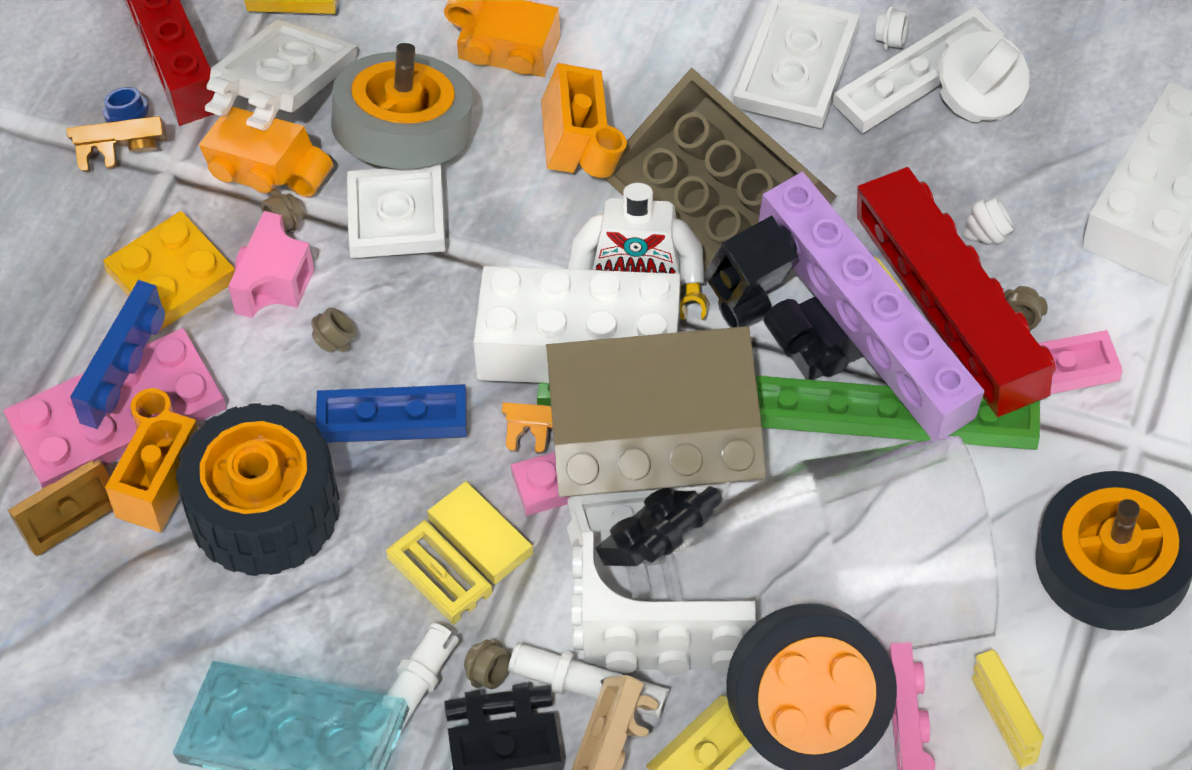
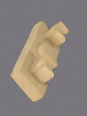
M628 675L605 677L571 770H621L625 760L623 746L627 736L645 737L649 732L648 729L639 726L635 722V710L637 707L646 711L657 710L659 705L652 697L640 695L643 682Z

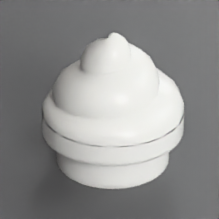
M997 196L989 201L983 198L972 206V215L967 219V228L964 230L963 236L970 241L980 240L985 244H999L1007 240L1006 235L1014 231L1015 227L1007 210Z

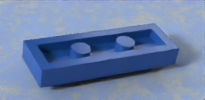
M141 280L137 281L71 394L70 398L80 424L98 429L105 415L114 411L120 398V389L129 373L134 374L139 368L143 349L149 338L160 331L164 322L165 310L162 307L156 285Z
M466 384L317 390L316 426L327 443L467 437Z

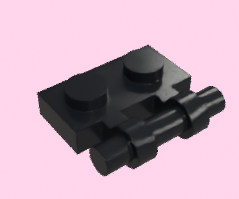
M712 486L707 487L700 494H697L696 491H672L671 488L657 490L644 500L645 506L635 515L625 518L612 526L610 529L611 535L595 549L604 566H638L644 560L652 563L661 555L672 554L682 545L683 536L692 528H701L711 520L714 514L713 510L722 503L723 497L720 491Z
M528 683L512 685V691L481 695L480 690L464 692L465 698L444 701L447 722L468 719L469 723L467 726L447 728L453 770H562L554 713L534 716L532 714V709L552 706L549 685L528 688ZM516 712V718L487 723L484 720V716Z

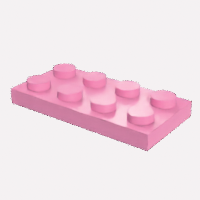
M181 328L145 345L139 368L134 374L129 373L120 389V398L116 408L112 413L105 415L98 429L79 423L70 398L84 373L12 405L3 411L43 489L91 460L93 462L100 460L106 466L121 459L137 430L131 413V401L137 393L144 389L156 388L166 392L170 398L174 413L195 419L197 423L227 408L221 392L185 329ZM159 413L152 414L147 418L156 417Z

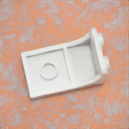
M583 531V547L572 548V576L574 579V594H572L571 604L574 650H584V663L622 675L633 673L636 670H660L667 674H682L692 669H712L717 673L727 674L730 660L737 645L749 629L755 625V601L643 602L627 599L609 589L596 571L594 531Z

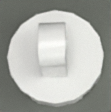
M978 30L963 34L948 46L937 65V74L940 73V82L943 87L940 90L942 99L954 113L971 122L979 123L981 120H995L996 122L1005 119L1022 104L1029 90L1030 71L1024 55L1012 41L994 32Z

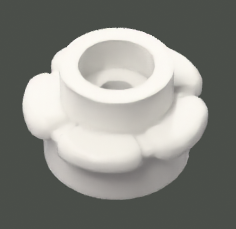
M891 6L886 14L880 13L878 15L875 39L876 41L884 42L883 48L885 51H889L890 47L904 48L909 26L908 12L896 11V7Z

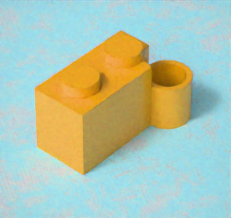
M448 0L444 8V15L448 21L462 28L457 39L459 59L476 65H489L512 70L518 74L546 76L561 37L559 7L526 0Z
M557 63L541 99L547 169L574 173L580 164L584 171L591 176L597 178L609 177L614 173L624 153L627 141L621 131L607 125L602 70Z
M233 106L227 115L218 118L199 143V147L208 164V170L215 178L223 182L232 181L246 185L260 193H271L279 185H284L285 183L296 194L303 197H312L334 167L331 158L323 150L312 145L304 126L274 118L271 126L266 131L246 125L247 119L254 112Z
M149 388L137 393L131 401V413L137 430L107 482L105 489L116 518L161 533L180 499L179 486L176 480V471L180 464L179 456L182 449L188 444L189 437L199 428L195 419L174 413L170 398L166 392L156 388ZM159 413L156 417L147 418L152 414Z

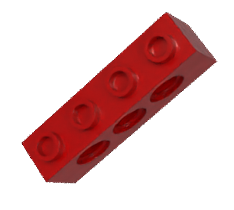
M124 0L178 125L182 126L214 115V113L205 111V105L211 102L215 94L214 91L207 89L211 68L180 0Z

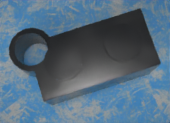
M772 215L722 242L703 274L718 297L719 310L730 328L750 326L764 318L768 310L772 308L765 291L781 283L799 257L796 253L797 247L791 233L785 227H779Z
M816 296L800 304L794 299L780 301L770 308L764 316L763 321L783 352L790 355L807 380H815L822 376H833L842 371L847 364L864 357Z

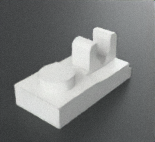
M663 488L570 496L567 502L572 520L566 528L571 546L583 547V531H594V546L596 548L611 535L610 529L612 526L625 518L635 515L645 506L644 500L650 494Z

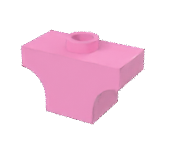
M264 211L247 247L242 246L237 254L235 273L228 286L235 314L253 318L260 309L268 305L282 304L298 308L315 271L308 242L296 240L286 235L282 215Z

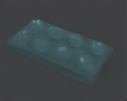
M212 661L173 750V755L179 763L210 770H386L410 709L405 699Z

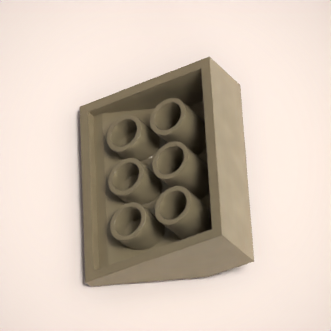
M692 67L627 140L626 148L614 173L604 178L622 195L624 188L629 184H647L652 188L654 201H669L675 205L677 219L685 221L702 243L704 272L722 242L759 222L762 195L803 171L829 204L837 197L816 176Z
M749 326L546 344L559 497L766 479L762 426Z

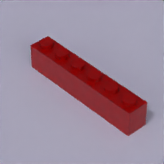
M905 167L858 185L857 219L939 336L984 389L983 398L998 418L1051 395L1052 375L1056 371L1055 361L1051 352L1046 346H1040L1030 333V328L1024 315L1020 311L1015 312L1005 299L1004 290L999 281L994 277L990 278L982 268L975 248L972 245L966 246L960 238L952 217L948 213H942L938 208L927 183L924 181L919 182L911 169Z

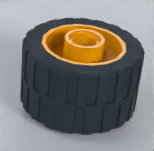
M253 403L238 408L236 406L227 409L226 412L218 416L214 415L189 437L188 444L182 449L179 456L180 464L176 471V480L193 538L198 547L204 550L205 555L211 561L221 564L224 569L232 572H242L250 576H258V574L274 575L281 573L283 570L294 569L304 564L305 560L311 556L314 557L322 549L325 541L330 539L340 512L338 487L326 439L322 438L318 427L313 422L306 420L304 415L276 404L261 405V403Z

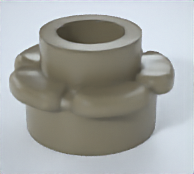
M273 190L271 197L261 202L262 213L267 211L282 215L285 232L290 230L293 233L298 230V220L303 218L300 204L292 194L285 195L281 194L279 190Z
M1018 286L1014 290L1008 289L1004 292L1005 299L1015 312L1020 311L1024 315L1030 330L1034 329L1041 322L1042 315L1047 314V301L1044 297L1039 296L1035 289L1027 286Z
M331 307L323 314L319 313L311 320L313 328L312 337L323 350L334 352L338 348L340 352H347L351 348L350 341L357 335V330L351 319L342 311Z
M497 639L492 641L484 640L473 645L464 660L466 676L471 681V685L475 688H482V686L488 689L498 688L509 674L508 667L511 653L503 649L502 643Z

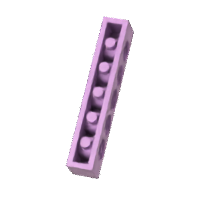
M802 171L762 195L759 222L772 215L779 227L783 226L791 233L796 243V253L799 256L792 268L936 444L976 418L984 389Z

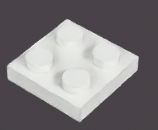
M441 164L418 169L381 168L347 171L348 244L350 258L446 251Z

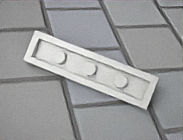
M973 7L834 93L833 105L863 134L941 85L940 73L937 74V65L944 51L960 36L978 30L994 32L1005 37V33L978 8Z

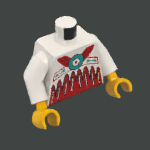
M632 183L626 186L623 191V199L610 198L606 200L603 214L590 217L575 235L572 242L568 269L681 274L680 293L682 285H686V295L680 301V318L686 321L688 315L686 302L690 300L696 301L701 305L702 320L708 313L710 307L709 300L705 294L700 292V284L705 283L702 243L685 221L677 219L675 205L669 201L653 200V191L649 185Z

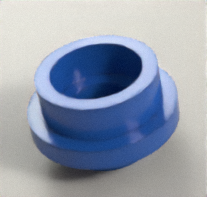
M134 87L118 88L110 92L104 99L103 116L107 123L141 119L149 112L147 99L140 95L139 90Z

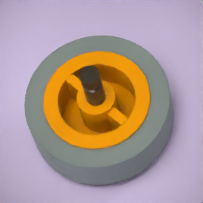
M400 43L396 47V52L378 53L360 58L348 64L339 72L332 89V132L337 142L347 152L365 162L395 169H418L434 166L453 158L466 146L471 130L473 91L465 76L451 65L430 56L416 54L415 46L410 43Z

